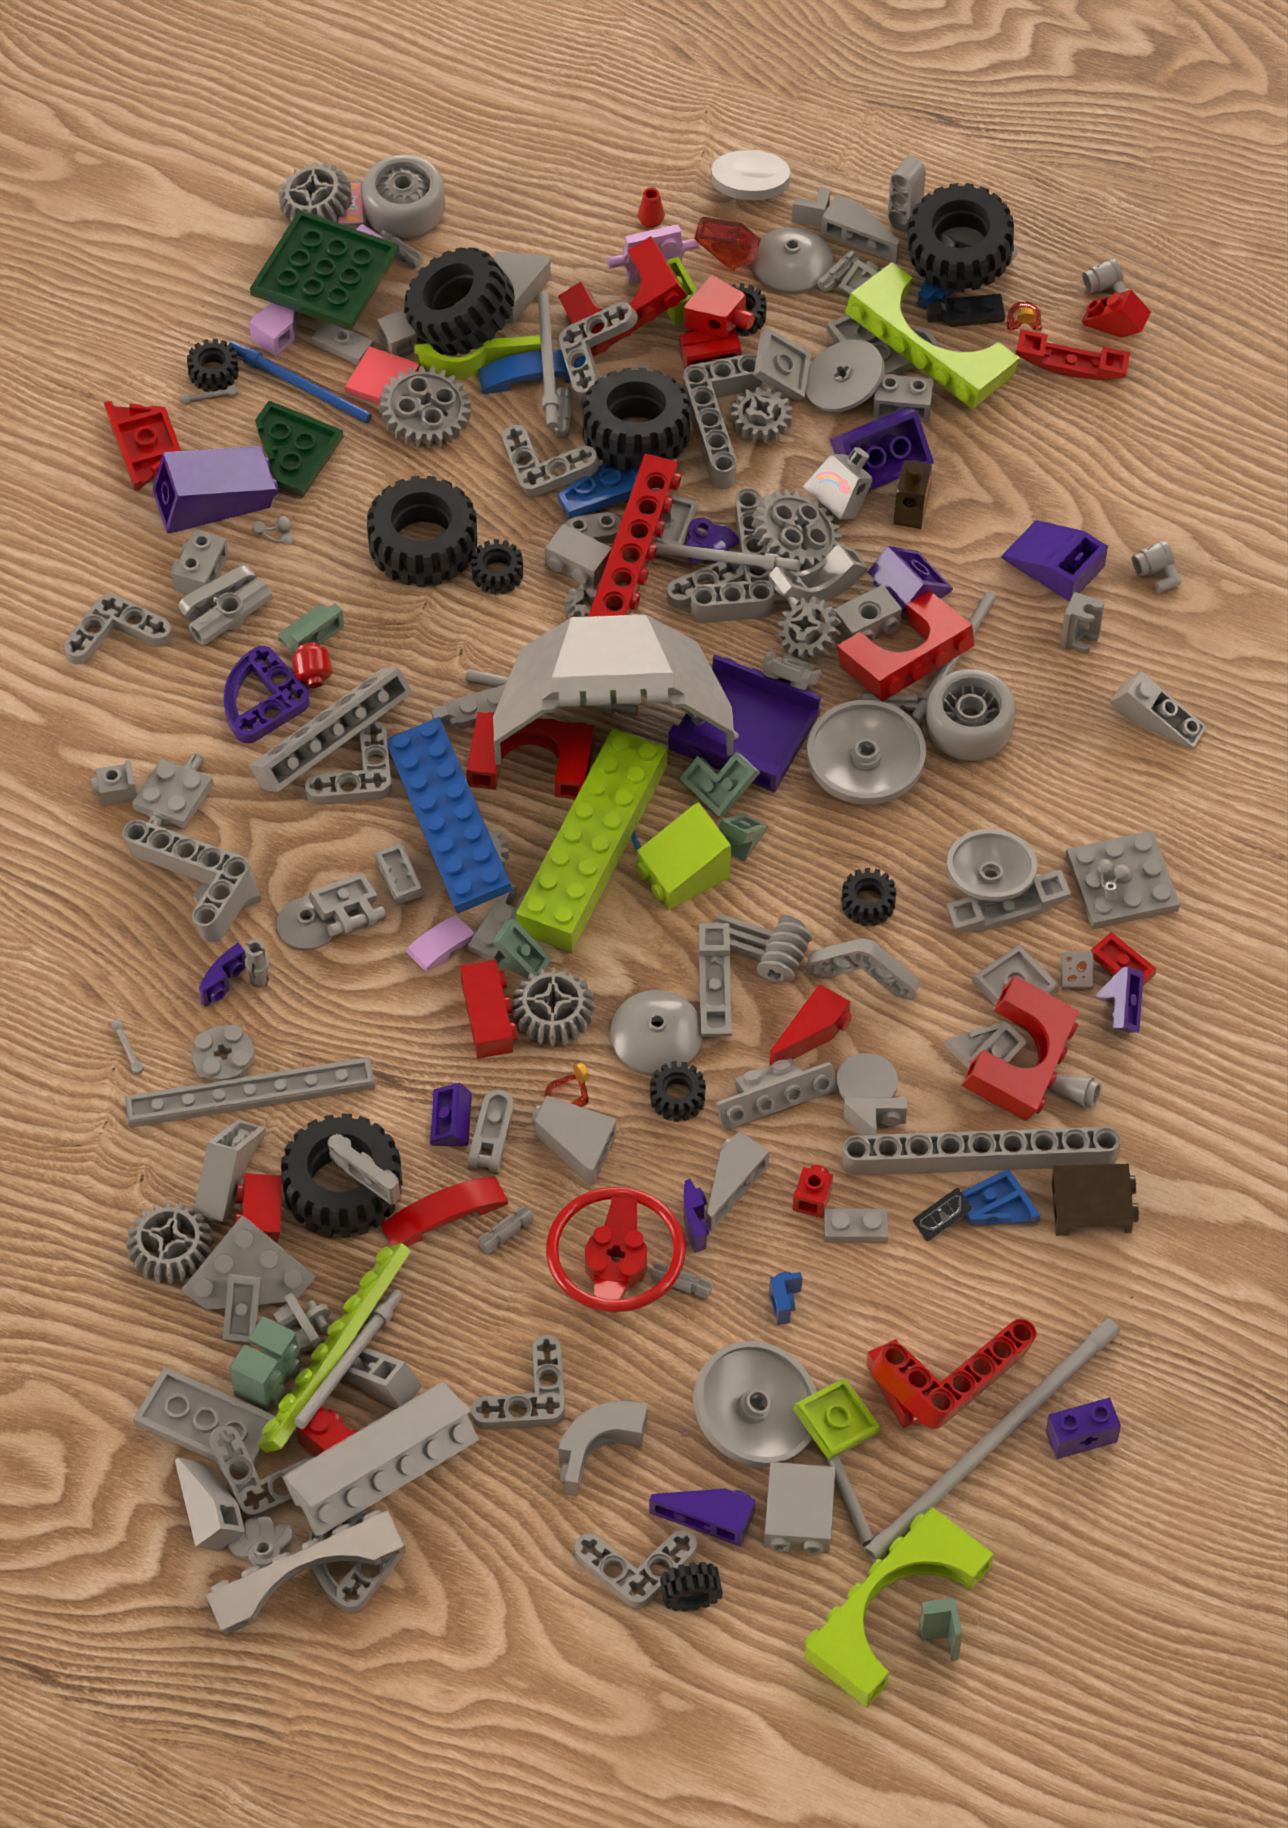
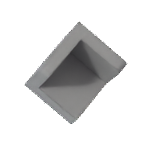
M820 187L816 201L801 198L795 200L792 209V222L822 227V217L830 205L831 189Z

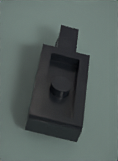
M1001 293L948 298L927 304L926 315L928 323L943 321V323L949 324L950 327L1005 321V310Z

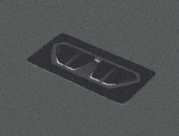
M955 1188L916 1216L913 1222L925 1240L929 1241L969 1213L972 1207L961 1190Z

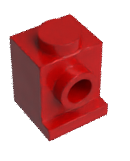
M812 1165L810 1168L803 1167L793 1195V1211L823 1218L824 1209H826L833 1187V1174H830L827 1168L821 1165Z

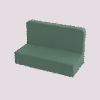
M335 603L329 608L319 604L278 634V638L293 653L297 651V647L306 643L316 642L320 645L344 627L343 610Z
M950 1598L922 1602L919 1623L921 1641L947 1637L952 1661L959 1660L962 1640L956 1599Z

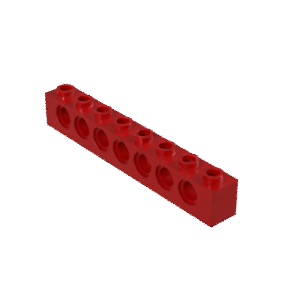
M644 454L588 617L630 615L632 609L637 610L641 594L638 593L640 585L645 586L648 579L649 569H646L648 561L653 562L655 559L657 545L654 544L656 538H661L665 528L664 515L670 514L674 499L671 497L673 490L677 491L680 486L682 474L678 473L677 461ZM652 488H659V489H661V490L654 491V490H651V489H652ZM649 511L652 514H643V512ZM637 535L644 536L643 538H635ZM628 559H634V560H636V561H635V562H627L626 560H628ZM620 583H626V584H628L627 586H623V587H622V586H618V584H620ZM617 607L619 610L612 611L610 608Z

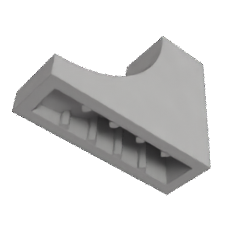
M237 1119L208 1142L193 1213H201L206 1221L214 1223L223 1222L233 1213L237 1184H241L253 1153L264 1140L265 1127Z

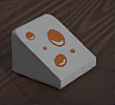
M1065 951L1062 953V989H1093L1092 952Z

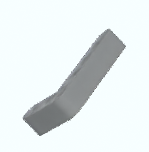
M912 156L905 158L890 178L888 205L889 221L895 227L907 233L912 210L916 204L921 203V199L924 197L926 175L924 164ZM968 227L951 228L937 237L945 245L954 248L972 247L985 238L977 230ZM1015 245L1014 251L1012 252L1011 262L1018 254V250Z
M745 354L690 365L683 372V389L690 400L691 421L710 480L715 487L720 489H727L735 484L736 457L716 398L745 393L747 389L754 391L756 387L761 386L762 381L754 377L757 355Z
M753 488L739 490L735 498V520L740 553L765 555L768 548L758 545L761 538L753 536L756 528L751 526L754 521L752 515L761 501L760 493ZM743 565L744 581L704 584L695 587L691 592L692 618L701 623L768 617L774 610V582L769 576L772 571L764 570L763 567Z
M143 820L128 822L122 830V835L134 857L210 885L192 913V920L202 940L210 943L220 940L255 888L256 878L247 859Z

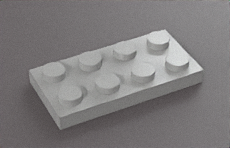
M164 1367L133 1421L134 1425L216 1462V1457L209 1442L210 1435L219 1426H232L240 1434L253 1465H255L263 1452L257 1445L263 1436L261 1433L262 1429L275 1416ZM224 1431L220 1432L221 1438L216 1441L217 1445L225 1446L229 1454L222 1456L224 1462L232 1456L241 1455L239 1448L233 1452L229 1442L233 1440L232 1434L226 1435ZM240 1460L233 1462L230 1466L233 1470L245 1475L247 1474V1466Z

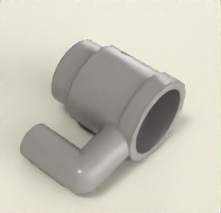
M1114 258L1090 267L1088 271L1082 274L1084 285L1089 293L1101 292L1111 287L1114 288L1115 292L1127 291L1123 283L1122 270Z
M1162 540L1140 550L1139 553L1132 556L1134 569L1140 577L1150 576L1164 570L1167 578L1155 583L1158 593L1180 585L1181 578L1174 566L1175 560L1172 550L1166 541Z

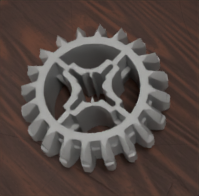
M314 162L311 167H307L304 164V168L300 171L294 169V175L286 176L287 183L281 184V191L278 193L280 209L288 222H292L298 210L336 222V217L344 216V210L350 208L349 201L352 200L351 185L345 173L335 165L329 166L326 162L320 166Z
M554 966L550 973H545L542 968L539 971V976L530 973L528 981L521 980L519 989H515L513 994V1019L515 1023H518V1029L521 1033L527 1032L529 1040L538 1037L540 1045L545 1040H549L552 1047L556 1040H561L566 1045L567 1037L577 1040L579 1037L578 1032L585 1033L587 1024H591L593 1020V1011L595 1010L593 993L591 990H588L586 980L579 981L577 973L569 976L566 968L561 973H557ZM552 1000H555L554 1013H551Z
M169 1201L165 1204V1208L161 1209L155 1203L153 1206L154 1211L149 1212L143 1209V1219L134 1218V1227L128 1230L129 1239L126 1241V1246L129 1250V1260L134 1262V1268L137 1272L143 1271V1276L146 1279L154 1275L155 1281L158 1284L163 1278H167L168 1283L172 1284L175 1277H179L184 1282L186 1279L185 1274L190 1273L193 1275L197 1271L196 1267H200L205 1258L211 1254L210 1246H212L213 1241L212 1236H210V1226L205 1223L204 1216L201 1213L197 1215L193 1213L194 1208L192 1206L185 1210L181 1201L175 1208L172 1207ZM180 1227L189 1231L195 1239H189L187 1235L180 1233ZM149 1246L152 1250L157 1251L159 1258L149 1254L144 1247Z

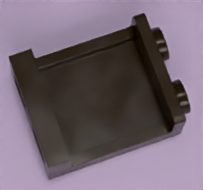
M1129 1163L1053 1165L1051 1185L1056 1236L1068 1235L1070 1226L1124 1225L1125 1233L1132 1232L1133 1222H1138L1139 1208L1138 1203L1132 1202V1194H1136L1135 1175H1130Z

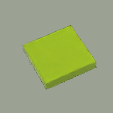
M846 1377L795 1403L792 1408L828 1461L879 1434L882 1429Z

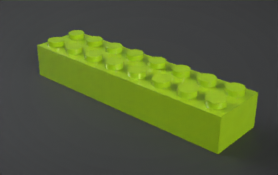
M612 728L516 912V921L533 939L571 953L573 952L667 768V747Z

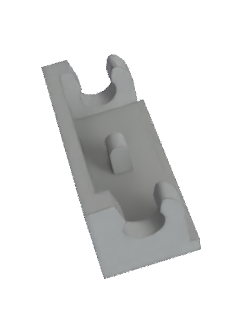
M1077 592L1073 593L1064 614L1060 648L1066 649L1067 647L1079 652L1090 651V646L1081 644L1079 640L1086 638L1089 641H1098L1105 601Z

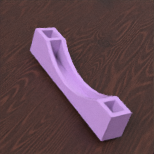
M363 224L356 229L382 238ZM270 302L265 309L256 313L249 322L251 340L276 357L295 340L296 326L302 313Z

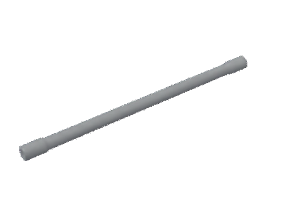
M1105 1319L1087 1337L1085 1342L917 1501L865 1546L864 1552L874 1562L882 1559L889 1552V1548L899 1536L903 1537L910 1530V1525L918 1514L923 1513L925 1515L931 1507H934L1096 1352L1102 1350L1120 1333L1119 1326L1112 1319Z

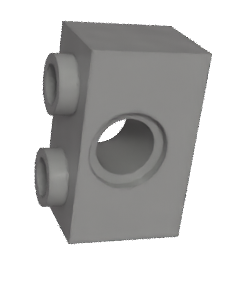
M884 585L834 608L838 612L836 617L841 621V624L835 626V628L841 632L840 636L844 641L858 632H861L873 641V639L885 633H892L901 626L902 608Z

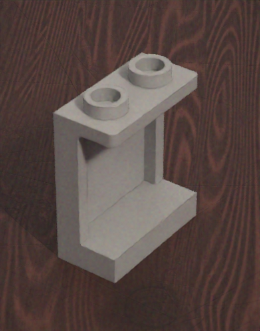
M770 1462L764 1547L771 1548L776 1552L802 1550L811 1555L830 1552L836 1467Z

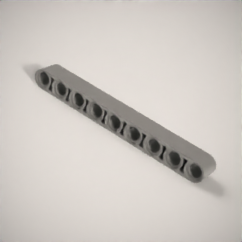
M1111 1127L857 1135L849 1137L843 1143L841 1164L843 1169L851 1175L1006 1170L1008 1168L1010 1170L1053 1168V1165L1114 1164L1118 1159L1121 1137L1117 1130ZM1100 1145H1109L1111 1148L1106 1149L1101 1147ZM1069 1146H1077L1080 1149L1074 1150L1069 1148ZM1038 1147H1046L1049 1150L1042 1151ZM1007 1148H1015L1018 1151L1010 1152ZM976 1149H983V1150H985V1151H987V1152H986V1153H978V1152L975 1151V1150H976ZM952 1150L955 1154H947L944 1151ZM920 1151L924 1155H915L913 1152ZM888 1152L893 1155L888 1157L882 1155V1153ZM854 1153H857V1154H860V1155H862V1156L856 1158V1157H852V1156H850V1155H851V1154H854Z

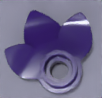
M696 518L688 526L689 539L685 546L729 551L730 547L739 545L736 533L725 525H714L706 518ZM698 528H703L707 533H701ZM688 558L692 564H696L702 560Z

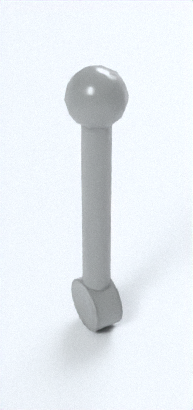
M231 385L226 390L195 395L184 393L180 396V401L183 404H189L193 400L224 395L236 397L238 395V388L235 385Z
M118 1019L114 1020L111 1028L117 1032L131 1061V1072L136 1075L143 1072V1065L135 1058L122 1030L123 1023Z

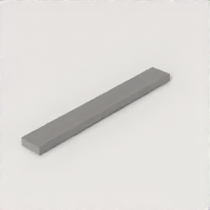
M370 1057L128 1095L125 1096L129 1128L370 1090L375 1089L371 1060Z

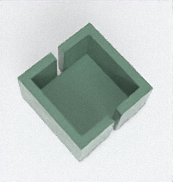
M262 1316L248 1338L249 1343L262 1349L261 1352L244 1344L230 1366L234 1396L268 1412L273 1403L278 1404L285 1392L283 1384H286L290 1377L294 1378L298 1374L302 1362L300 1361L296 1332Z

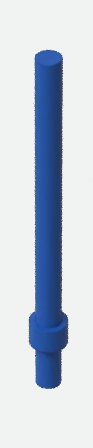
M231 341L228 346L230 344L233 346L237 356L243 358L246 364L254 368L258 366L366 424L370 422L372 418L370 412L263 357L262 352L254 348L248 349L235 341Z

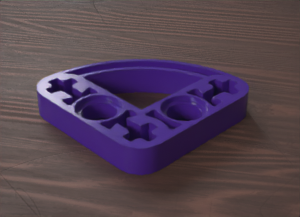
M258 646L246 653L231 670L224 688V708L228 725L235 737L243 743H253L303 713L310 705L307 688L295 677L294 673L278 655L267 646ZM260 658L262 660H267L269 669L267 670V666L264 664V662L257 660ZM253 672L273 696L239 715L236 707L238 692L244 680ZM277 675H283L287 678L283 684H274L271 680ZM289 690H291L295 698H301V701H297L296 699L291 700V694ZM269 709H276L280 712L275 718L264 716V713ZM244 726H247L248 728H252V727H253V730H251V731H249L248 729H244V730H243V727H244Z

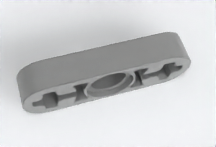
M717 562L675 579L667 587V601L674 608H686L691 605V592L695 587L699 586L698 582L700 580L710 579L714 584L740 582L744 580L743 564ZM679 591L681 594L685 593V595L681 596L679 593L675 594V592Z
M239 566L187 594L180 601L178 608L188 621H194L215 607L218 598L222 594L235 593L257 578V576L249 566Z

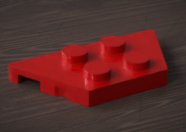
M112 401L104 402L107 417L134 491H137L156 477L163 452L181 451L179 442L165 407H145L141 404L130 403L129 408L114 406Z

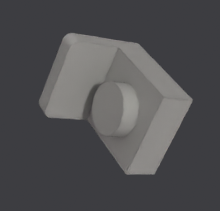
M857 259L838 287L850 295L854 290L881 271V269L870 261H867L865 264Z

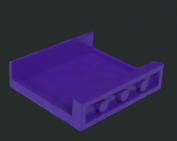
M714 654L712 670L732 706L734 731L739 733V737L733 743V755L735 752L741 753L760 771L752 784L776 792L820 714L821 697L810 690L795 688L783 679L767 677L758 669H750L730 658H723ZM686 713L679 726L673 724L668 733V749L693 760L697 756L702 757L713 768L721 770L733 756L727 755L726 732L707 721L700 726H696L691 721L692 718Z

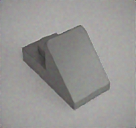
M844 1097L843 1118L862 1135H876V1124H884L886 1126L906 1124L907 1098Z

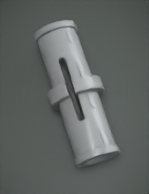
M253 939L247 942L248 947L245 946L247 955L245 967L250 974L249 979L252 986L261 988L268 984L270 963L268 956L265 954L264 943L259 939Z

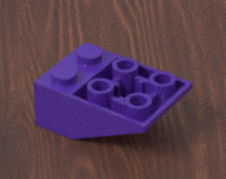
M1035 520L1006 550L1001 558L1070 602L1073 593H1080L1105 567L1108 545L1085 531Z

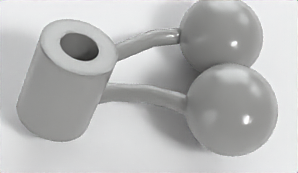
M285 516L279 517L277 524L271 528H265L264 523L261 521H257L253 525L252 530L256 535L263 533L268 539L284 545H289L293 542V536L289 533L282 534L280 540H276L265 532L276 528L282 532L288 531L291 527V522Z
M1102 860L1098 863L1097 868L1101 873L1100 879L1105 890V898L1108 901H1114L1117 899L1116 882L1119 879L1128 878L1130 869L1126 865H1118L1114 869L1111 861ZM1114 869L1116 878L1113 882H1107L1104 885V874H1110Z

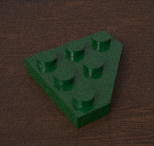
M272 401L267 402L255 420L257 432L266 457L269 459L270 468L278 488L303 498L344 438L343 430Z

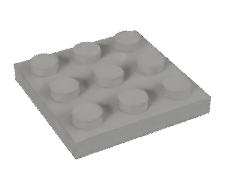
M1153 830L1072 847L1066 850V857L1092 929L1179 911L1180 903ZM1102 860L1111 861L1114 869L1118 865H1126L1130 869L1128 878L1119 879L1116 882L1117 899L1114 901H1108L1105 898V890L1100 879L1101 873L1097 868L1098 863ZM1114 869L1110 874H1104V885L1107 882H1113L1116 878Z

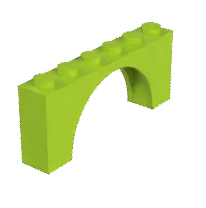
M893 262L850 294L845 310L847 315L970 408H975L1014 376L1020 358L999 342L979 351L957 352L939 348L919 337L906 323L900 307V303L908 295L913 277Z
M931 1507L925 1515L920 1513L915 1517L910 1525L911 1530L904 1538L902 1536L896 1538L889 1548V1555L883 1561L878 1559L872 1565L868 1572L869 1577L862 1584L857 1582L847 1595L848 1600L842 1607L839 1605L835 1606L826 1618L827 1623L820 1631L818 1629L813 1630L805 1641V1659L866 1708L888 1685L889 1671L877 1660L871 1651L864 1632V1616L876 1595L891 1583L915 1575L945 1577L972 1590L992 1568L994 1554L934 1507Z

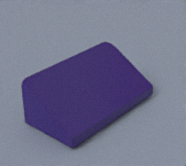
M460 1082L434 1089L430 1144L432 1146L462 1147L469 1144L472 1093Z

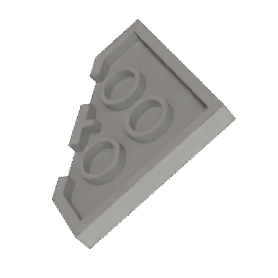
M845 315L827 324V332L836 343L857 339L874 345L884 360V374L899 375L916 367L849 315ZM916 327V330L912 329L925 341L942 348L928 329Z
M242 1215L181 1290L205 1310L221 1309L226 1307L229 1274L261 1277L259 1305L286 1302L284 1297L291 1292L298 1299L316 1275Z

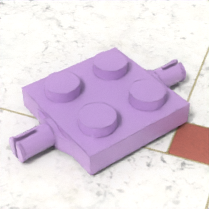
M678 224L625 236V248L622 255L607 257V265L609 269L625 266L627 279L632 284L640 282L641 276L628 250L643 240L652 236L662 249L667 260L679 257L681 262L684 252L700 249V242L698 237L682 241L681 230Z

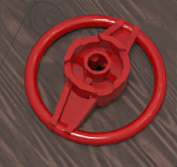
M628 1187L595 1189L569 1202L553 1221L546 1242L547 1263L558 1286L576 1302L595 1311L610 1313L640 1309L665 1295L678 1279L686 1255L684 1233L673 1212L654 1196ZM612 1199L604 1226H599L594 1230L585 1247V1272L594 1281L593 1296L577 1287L564 1272L559 1258V1240L564 1227L577 1212L595 1202ZM637 1203L654 1211L668 1227L673 1242V1257L667 1273L657 1285L643 1294L623 1299L627 1289L634 1286L638 1281L641 1282L647 1272V1246L642 1233L637 1231ZM612 1257H620L619 1262H613Z

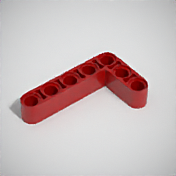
M1026 1319L1012 1321L942 1382L904 1346L895 1342L888 1343L882 1348L873 1363L872 1372L875 1378L922 1424L928 1428L939 1429L1022 1359L1035 1340L1037 1331L1035 1326Z

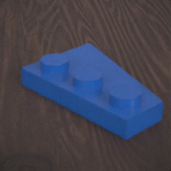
M603 463L598 467V472L590 477H582L558 493V501L567 517L571 519L629 500L638 472H634V469L621 471L616 466L611 468Z

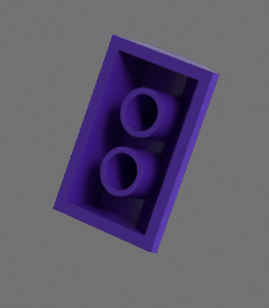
M903 408L830 439L834 454H846L849 456L853 449L857 447L869 455V458L862 467L872 476L873 481L869 490L900 478L903 461L917 460L921 463L934 464L918 412L913 409Z

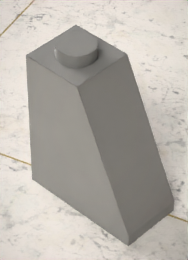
M495 251L494 260L509 278L514 288L515 299L514 306L511 307L512 314L505 322L514 323L550 280V257Z
M546 1096L542 1106H536L532 1117V1123H535L536 1137L588 1184L594 1185L616 1136V1119Z

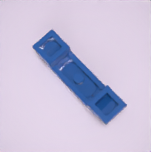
M541 350L508 356L478 369L482 393L510 391L511 383L543 379ZM553 350L555 378L564 376L565 382L571 383L562 350ZM586 357L576 359L574 367H581L585 363Z

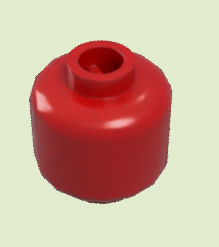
M316 642L300 645L291 658L295 677L302 684H307L309 688L323 686L325 680L333 673L329 652L325 647L319 646V643Z

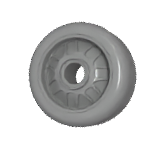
M413 155L390 156L373 165L364 178L362 186L364 213L368 222L378 232L386 230L399 239H411L430 232L440 222L445 210L444 182L440 172L429 161Z
M962 669L947 674L934 685L927 701L926 728L931 741L941 752L958 760L979 761L994 756L1007 745L1013 733L1016 714L1013 694L1000 678L983 670Z

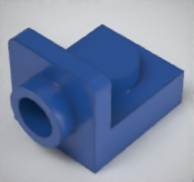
M782 1272L775 1277H770L769 1295L777 1325L790 1323L791 1311L795 1310L793 1293L801 1292L802 1288L801 1272Z

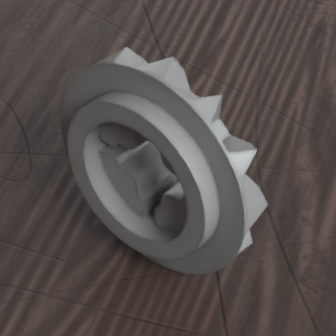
M581 583L578 588H571L570 593L565 597V612L569 618L588 617L590 610L583 604V600L586 597L589 602L594 601L598 589L594 583L591 586H584Z

